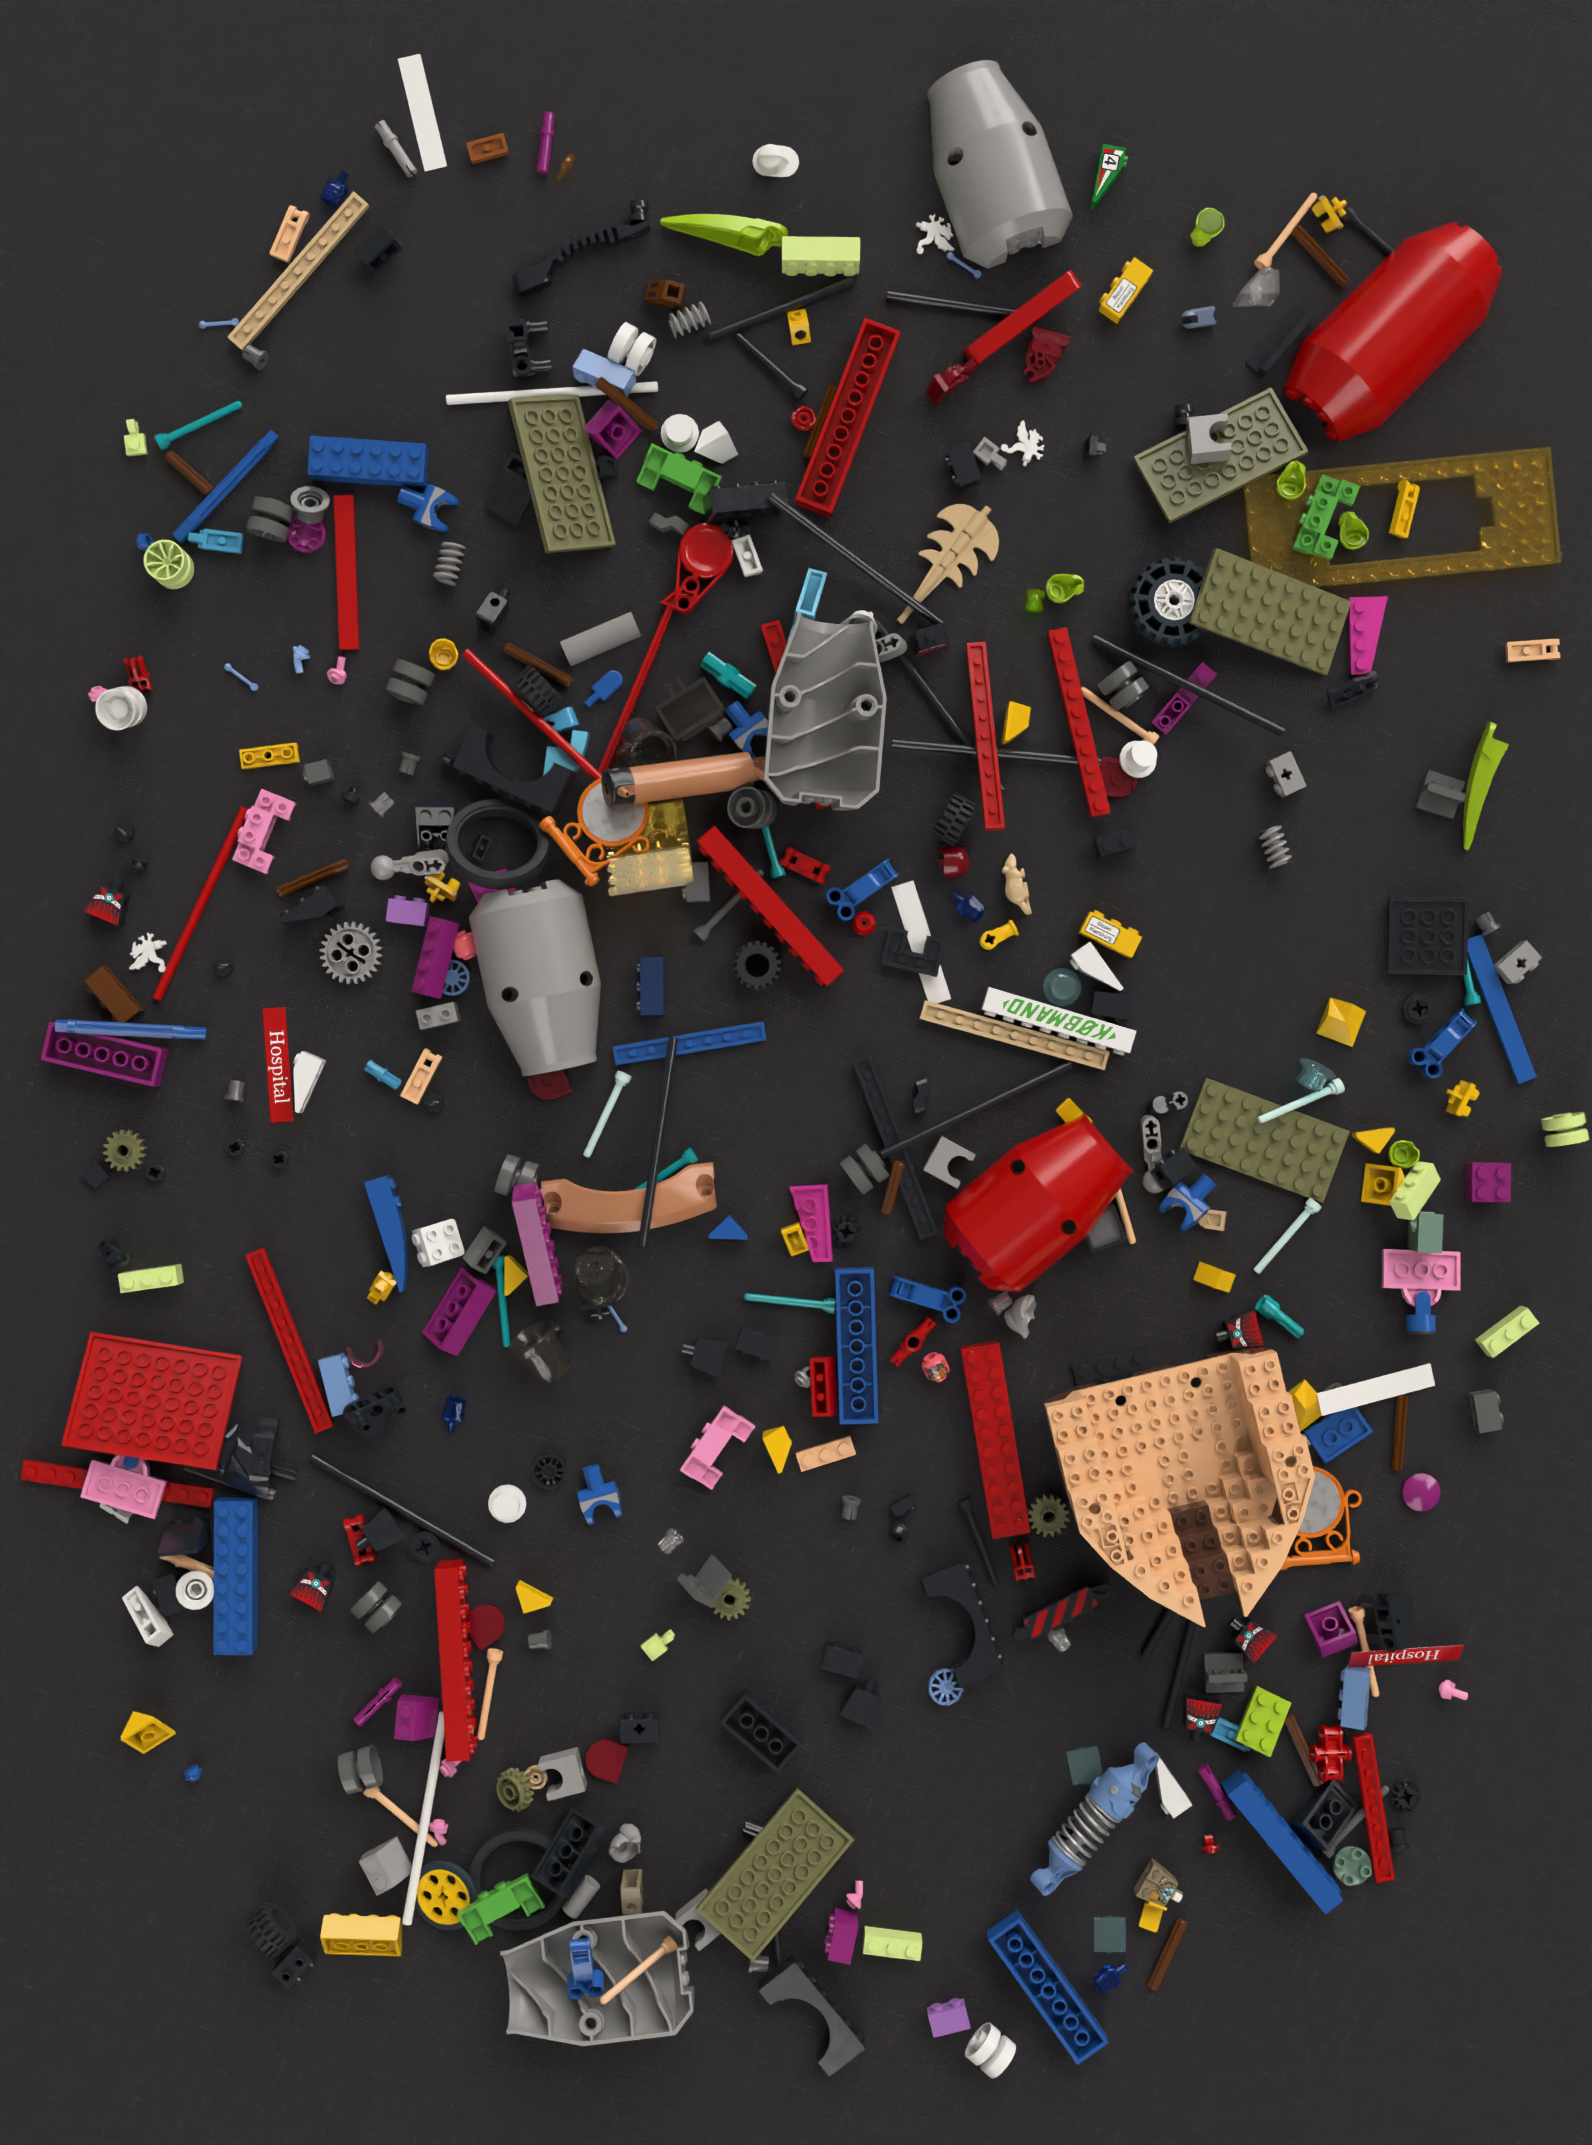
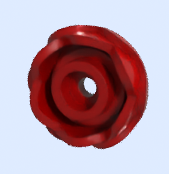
M804 406L799 407L792 414L794 427L800 431L810 430L816 422L814 411Z
M862 911L853 917L852 928L859 935L864 936L874 931L876 920L871 913Z

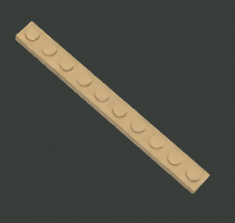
M353 191L228 335V339L244 351L246 346L254 341L369 208L368 203Z
M924 1000L919 1018L1105 1070L1110 1053L1106 1050Z

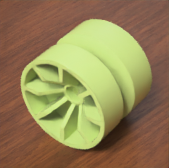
M159 540L151 544L145 552V568L162 586L169 589H179L191 581L194 575V563L191 557L175 542Z

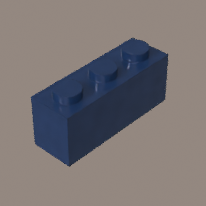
M640 957V961L637 962V973H640V981H637V992H640V1000H637V1011H640V1015H665L664 957Z

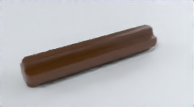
M174 451L166 454L165 459L205 496H208L213 491V487Z
M898 1160L893 1162L880 1212L885 1215H889L892 1211L904 1168V1163Z

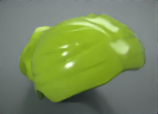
M1205 208L1199 212L1195 228L1190 234L1195 246H1204L1210 242L1211 238L1220 234L1224 228L1223 215L1214 208Z
M1298 461L1290 462L1279 476L1276 489L1281 497L1294 500L1304 493L1306 467Z
M1343 512L1340 515L1338 525L1342 545L1351 550L1361 548L1369 539L1367 527L1358 519L1354 512Z
M1053 575L1046 584L1047 595L1055 603H1064L1073 595H1080L1084 590V580L1078 575Z

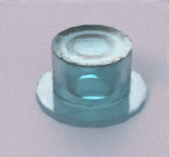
M1058 968L1046 976L1043 983V992L1052 1004L1067 1006L1079 997L1081 982L1073 971L1066 968Z
M1307 1058L1299 1060L1303 1067L1297 1077V1081L1303 1086L1320 1092L1327 1079L1335 1078V1073L1324 1065Z

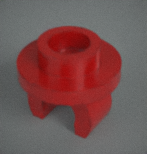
M1211 1834L1203 1835L1205 1846L1200 1847V1850H1204L1205 1854L1216 1853V1848L1220 1847L1219 1845H1214L1213 1836Z

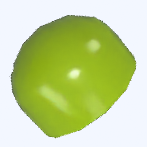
M1400 1140L1394 1142L1389 1148L1388 1157L1395 1167L1407 1169L1417 1163L1420 1151L1412 1142Z

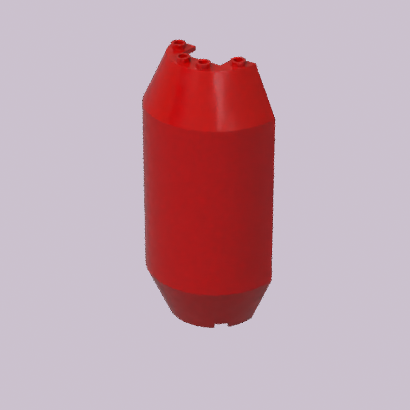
M1450 222L1405 239L1298 346L1283 386L1286 396L1292 400L1294 399L1296 402L1302 397L1303 403L1307 407L1312 408L1321 421L1327 423L1324 428L1326 436L1336 442L1380 427L1484 323L1502 277V267L1497 265L1498 256L1493 248L1475 230L1468 226L1460 227L1458 222Z

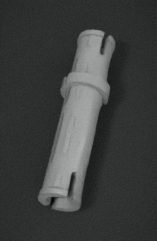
M385 120L380 121L381 126L376 124L375 129L384 140L383 144L390 149L408 178L412 177L413 174L411 172L416 174L417 169L398 142V137L391 132Z

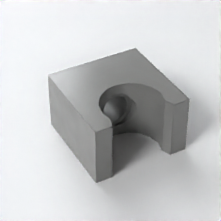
M1228 413L1188 417L1186 429L1190 464L1230 459L1231 443L1219 444L1210 438L1212 433L1226 430Z
M940 1135L922 1169L958 1188L961 1182L957 1178L950 1176L947 1167L949 1161L955 1156H963L973 1161L976 1154Z
M578 1747L540 1757L538 1765L541 1771L555 1769L563 1777L560 1783L548 1787L546 1793L548 1801L585 1792L587 1781Z
M707 1889L703 1890L678 1910L675 1918L680 1925H684L686 1921L696 1919L703 1923L705 1928L697 1934L695 1947L699 1951L721 1934L695 1909L708 1894Z

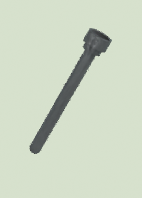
M762 870L756 871L760 877L764 875ZM736 892L705 925L698 926L693 932L705 942L711 933L710 930L741 899L739 894Z
M1386 1785L1381 1787L1383 1798L1389 1792V1787ZM1363 1807L1348 1821L1330 1850H1322L1329 1858L1335 1854V1847L1364 1818Z

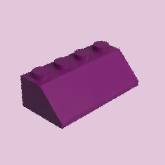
M429 917L411 992L441 999L459 928L458 923Z
M461 1267L422 1333L440 1350L458 1356L497 1290L488 1282Z

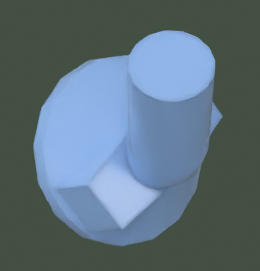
M301 645L298 647L293 646V661L296 674L303 673L301 660L310 658L308 655L309 651Z

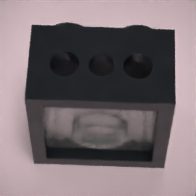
M1110 1203L1092 1232L1084 1238L1088 1251L1091 1254L1128 1241L1116 1208L1112 1203Z

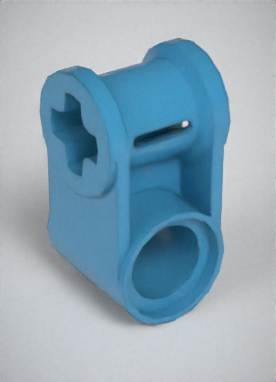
M573 707L564 708L555 714L543 718L547 723L555 724L552 728L558 733L574 729L580 725Z

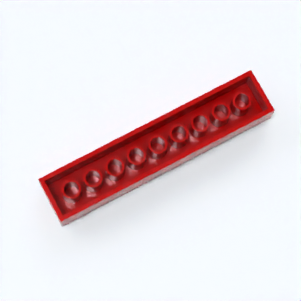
M864 318L797 493L795 505L832 518L898 345L901 331Z
M715 826L697 841L699 844L697 848L705 858L709 856L712 859V866L718 872L722 870L725 873L724 879L730 886L734 884L738 888L736 891L743 900L748 899L751 902L749 907L757 915L761 913L764 917L762 921L769 929L773 927L777 931L775 936L782 943L787 942L790 946L788 950L795 958L799 956L803 960L801 965L808 972L810 970L816 975L814 979L820 986L824 984L827 987L844 972V969Z
M998 1340L960 1346L992 1539L1031 1533L1000 1344Z
M463 1559L440 1560L434 1571L446 1762L470 1761L472 1754H475V1748L478 1747V1738L474 1736L477 1721L476 1717H473V1710H475V1698H472L474 1679H471L470 1672L473 1671V1661L469 1660V1653L472 1652V1642L468 1641V1634H470L471 1628L470 1622H466L470 1611L469 1603H466L468 1584H465L464 1576H467V1565H464Z

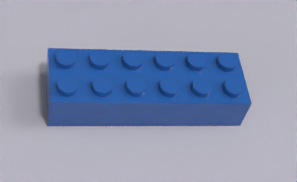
M310 436L307 474L312 480L426 488L430 450L426 444Z

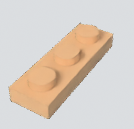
M850 1435L796 1452L801 1472L856 1455Z

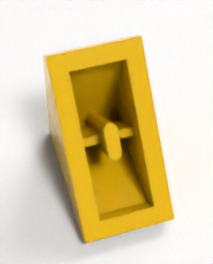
M1388 1127L1352 1133V1137L1372 1152L1379 1154L1394 1134L1395 1129Z
M799 1222L781 1229L791 1257L809 1250Z
M511 1255L504 1257V1296L510 1295L529 1276V1273Z
M1199 1262L1193 1280L1225 1292H1230L1236 1275Z
M519 1580L516 1586L523 1613L550 1606L553 1597Z

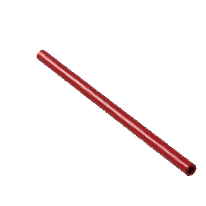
M469 648L462 654L467 661L594 781L602 778V774Z
M243 806L240 807L166 966V970L152 996L157 1000H162L234 846L238 831L246 820L245 814L248 809Z

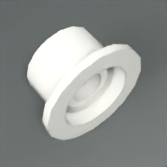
M673 415L662 425V442L673 452H688L698 441V426L687 415Z
M1132 741L1127 743L1119 755L1121 767L1128 775L1134 778L1148 776L1156 766V748L1148 741Z
M509 1484L501 1485L494 1489L489 1497V1511L498 1521L504 1523L514 1522L525 1512L526 1497L516 1486Z
M191 1571L184 1574L176 1586V1597L179 1603L191 1610L207 1606L214 1596V1583L211 1577L201 1571Z

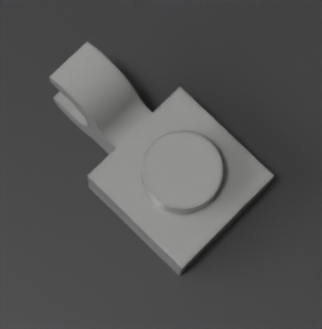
M984 437L973 451V455L987 466L991 461L1000 470L1006 466L1007 460L997 454L1000 448Z

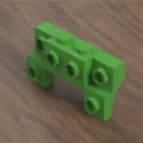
M651 444L636 483L654 491L660 478H663L694 493L688 507L705 515L703 498L711 487L720 485L722 476L703 468V465L695 460H692V462L686 460L685 456L681 453L675 452L673 454L655 444Z
M1322 474L1319 477L1313 495H1309L1305 506L1308 508L1306 513H1302L1298 524L1301 526L1291 549L1331 560L1338 540L1325 535L1337 502L1349 506L1353 505L1360 486L1343 479L1339 481Z
M528 1874L512 1882L508 1881L505 1883V1881L498 1883L495 1885V1889L489 1892L483 1891L477 1896L478 1899L475 1902L458 1910L457 1915L475 1945L479 1941L493 1936L489 1923L519 1908L520 1904L527 1917L534 1911L545 1907L540 1894L534 1888Z

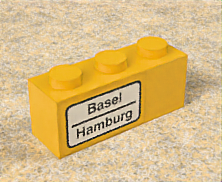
M1135 257L1131 263L1129 261L1126 262L1121 270L1123 272L1121 277L1114 279L1110 285L1112 290L1109 294L1104 293L1099 301L1101 305L1098 311L1116 324L1153 273L1151 268Z
M1096 910L1088 912L1078 933L1127 958H1132L1142 938L1138 935L1139 932L1130 927L1128 930L1121 927L1122 923L1117 920L1111 919L1109 921L1105 919V915Z

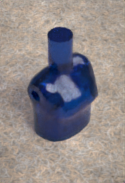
M342 170L337 180L328 179L320 199L338 208L340 202L348 193V188L344 182L349 174Z
M955 891L951 898L959 903L957 911L969 918L973 923H976L987 909L972 894L964 898Z
M448 1396L446 1399L442 1417L448 1420L447 1432L449 1433L454 1432L456 1423H462L464 1420L466 1400L461 1397Z
M1124 1962L1116 1968L1112 1965H1106L1092 1979L1098 1990L1104 1995L1120 1985L1119 1975L1127 1970L1128 1967Z

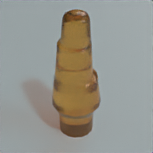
M570 152L564 158L562 167L556 177V180L559 182L571 169L576 158Z

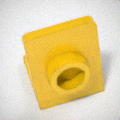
M806 309L787 312L792 345L811 342ZM797 331H805L806 335L804 338L797 339L795 337Z
M1067 1098L1056 1109L1058 1115L1065 1122L1071 1121L1083 1113L1070 1098Z
M1145 1900L1139 1927L1157 1932L1163 1910L1166 1911L1167 1908Z

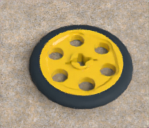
M443 1860L432 1861L421 1868L415 1907L421 1917L430 1925L442 1930H457L464 1926L459 1917L453 1914L452 1908L455 1907L460 1910L478 1899L477 1888L471 1876L459 1865ZM430 1876H436L438 1883H433ZM448 1876H453L455 1878L456 1883H450L448 1881ZM424 1891L430 1892L432 1898L427 1899L424 1896ZM458 1892L465 1893L466 1900H462ZM439 1907L442 1910V1915H438L434 1908Z

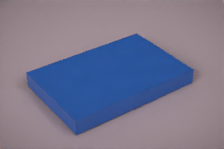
M1357 1407L1327 1414L1303 1432L1326 1464L1373 1431Z

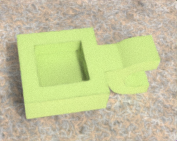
M134 419L126 420L129 435H124L126 455L148 454L145 434H139L138 422H135Z
M671 1629L661 1637L655 1633L641 1644V1648L654 1661L667 1651L668 1647L666 1644L674 1639L675 1634Z

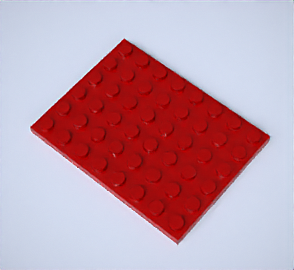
M90 1332L61 1445L63 1447L217 1471L243 1357Z

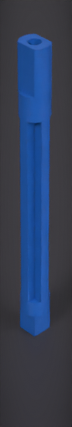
M270 430L264 438L262 437L172 535L183 543L188 538L189 533L194 532L270 451L272 446L279 440V436Z
M69 1019L55 1021V1032L172 1039H206V1028Z

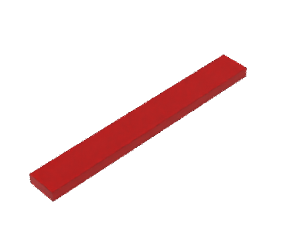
M334 495L339 650H360L354 495Z
M1371 1732L1353 1735L1352 1741L1374 1881L1379 1884L1395 1880L1373 1735Z

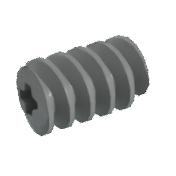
M698 302V309L694 304L691 305V311L685 307L684 314L677 310V317L670 313L668 320L675 339L677 338V332L684 336V329L691 333V326L698 330V323L705 327V321L707 320L711 324L708 312L702 302Z
M443 542L441 547L445 550L439 551L442 557L437 559L441 565L435 566V569L439 572H435L433 576L442 583L456 586V583L452 581V579H458L454 571H460L456 564H462L458 557L464 556L460 549L466 548L457 543Z
M1275 826L1258 832L1263 833L1259 839L1266 840L1262 847H1268L1264 854H1271L1266 859L1268 862H1273L1269 866L1270 869L1289 863L1288 860L1292 857V855H1285L1289 848L1283 847L1287 843L1286 840H1280L1284 833L1277 832L1282 826Z

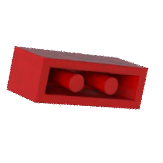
M836 1356L810 1358L812 1417H831L838 1414Z

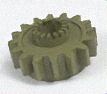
M124 1129L120 1130V1134L113 1132V1137H107L109 1144L103 1145L107 1148V1151L103 1152V1154L108 1155L105 1161L112 1162L111 1168L117 1166V1171L124 1169L127 1172L131 1168L137 1169V1164L144 1163L142 1158L147 1157L144 1153L147 1147L143 1145L145 1140H140L139 1133L133 1135V1130H128L126 1133ZM123 1146H126L129 1151L127 1155H124L122 1152Z
M1042 1494L1041 1499L1035 1497L1036 1502H1030L1032 1508L1027 1510V1513L1031 1515L1028 1517L1029 1522H1032L1030 1527L1032 1529L1036 1528L1035 1532L1037 1534L1042 1531L1044 1537L1047 1536V1533L1054 1537L1055 1531L1061 1534L1060 1528L1066 1529L1064 1521H1069V1518L1065 1516L1069 1513L1068 1509H1064L1066 1507L1065 1502L1060 1503V1497L1054 1499L1053 1494H1050L1049 1497ZM1045 1512H1052V1517L1044 1519Z
M731 1577L710 1607H715L714 1614L720 1612V1618L722 1619L726 1615L728 1620L733 1615L735 1619H738V1613L744 1615L745 1611L743 1608L748 1609L749 1604L746 1602L751 1601V1597L746 1596L750 1593L749 1589H745L746 1583L741 1584L739 1583V1578L732 1580ZM730 1594L734 1596L735 1599L729 1602L725 1599L726 1595Z
M512 1767L502 1772L501 1776L497 1779V1795L501 1803L505 1807L512 1809V1811L517 1809L518 1812L530 1806V1802L533 1801L531 1796L534 1792L530 1790L533 1785L528 1783L529 1777H524V1771L519 1773V1768L513 1769Z

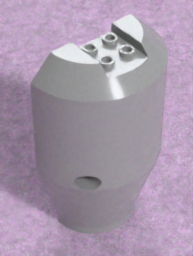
M992 60L976 61L958 67L939 78L927 92L930 102L933 172L963 257L983 267L991 268L1005 263L1007 253L1011 255L1017 253L1023 247H1034L1038 244V241L1041 242L1042 249L1061 242L1073 217L1070 205L1041 124L1001 72L999 64Z
M797 612L795 625L771 685L763 781L784 804L795 806L799 803L811 804V802H817L818 805L830 806L831 804L832 810H856L879 792L887 697L873 630L874 621L862 624H831L807 619L801 615V612ZM861 705L866 708V711L861 708Z
M560 879L542 882L541 886L530 888L527 893H523L522 890L508 893L507 889L484 894L469 916L488 1008L520 1066L522 1076L542 1074L597 1061L596 1044L601 981L583 895ZM581 974L586 977V982L583 985L580 982ZM505 989L511 993V997L507 1001L502 998V991Z
M658 1911L571 1922L515 1948L500 1951V1956H503L506 1964L509 1983L510 2013L509 2024L506 2030L507 2034L515 2033L579 2046L676 2035L694 2011V1986H688L689 1972L685 1968L687 1952L684 1950H687L690 1946L687 1930L667 1912ZM581 1935L590 1936L594 1969L601 1970L604 1974V1993L599 1997H590L584 1994L579 1999H572L567 1995V1975L573 1972L570 1938L575 1940L581 1939ZM668 1935L672 1937L677 1944V1949L673 1953L664 1954L606 2004L600 2003V1998L660 1948L663 1939ZM588 2018L595 2019L596 2027H592L589 2024Z

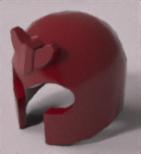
M966 845L938 849V853L941 852L944 855V858L938 860L945 878L961 877L969 870L970 858L966 851Z

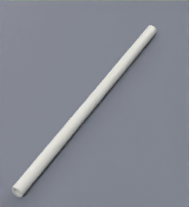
M658 382L635 383L630 393L658 392ZM593 386L446 395L447 405L503 402L509 401L511 398L579 395L581 397L606 394Z
M443 1711L439 1712L402 1920L404 1925H411L445 1738Z

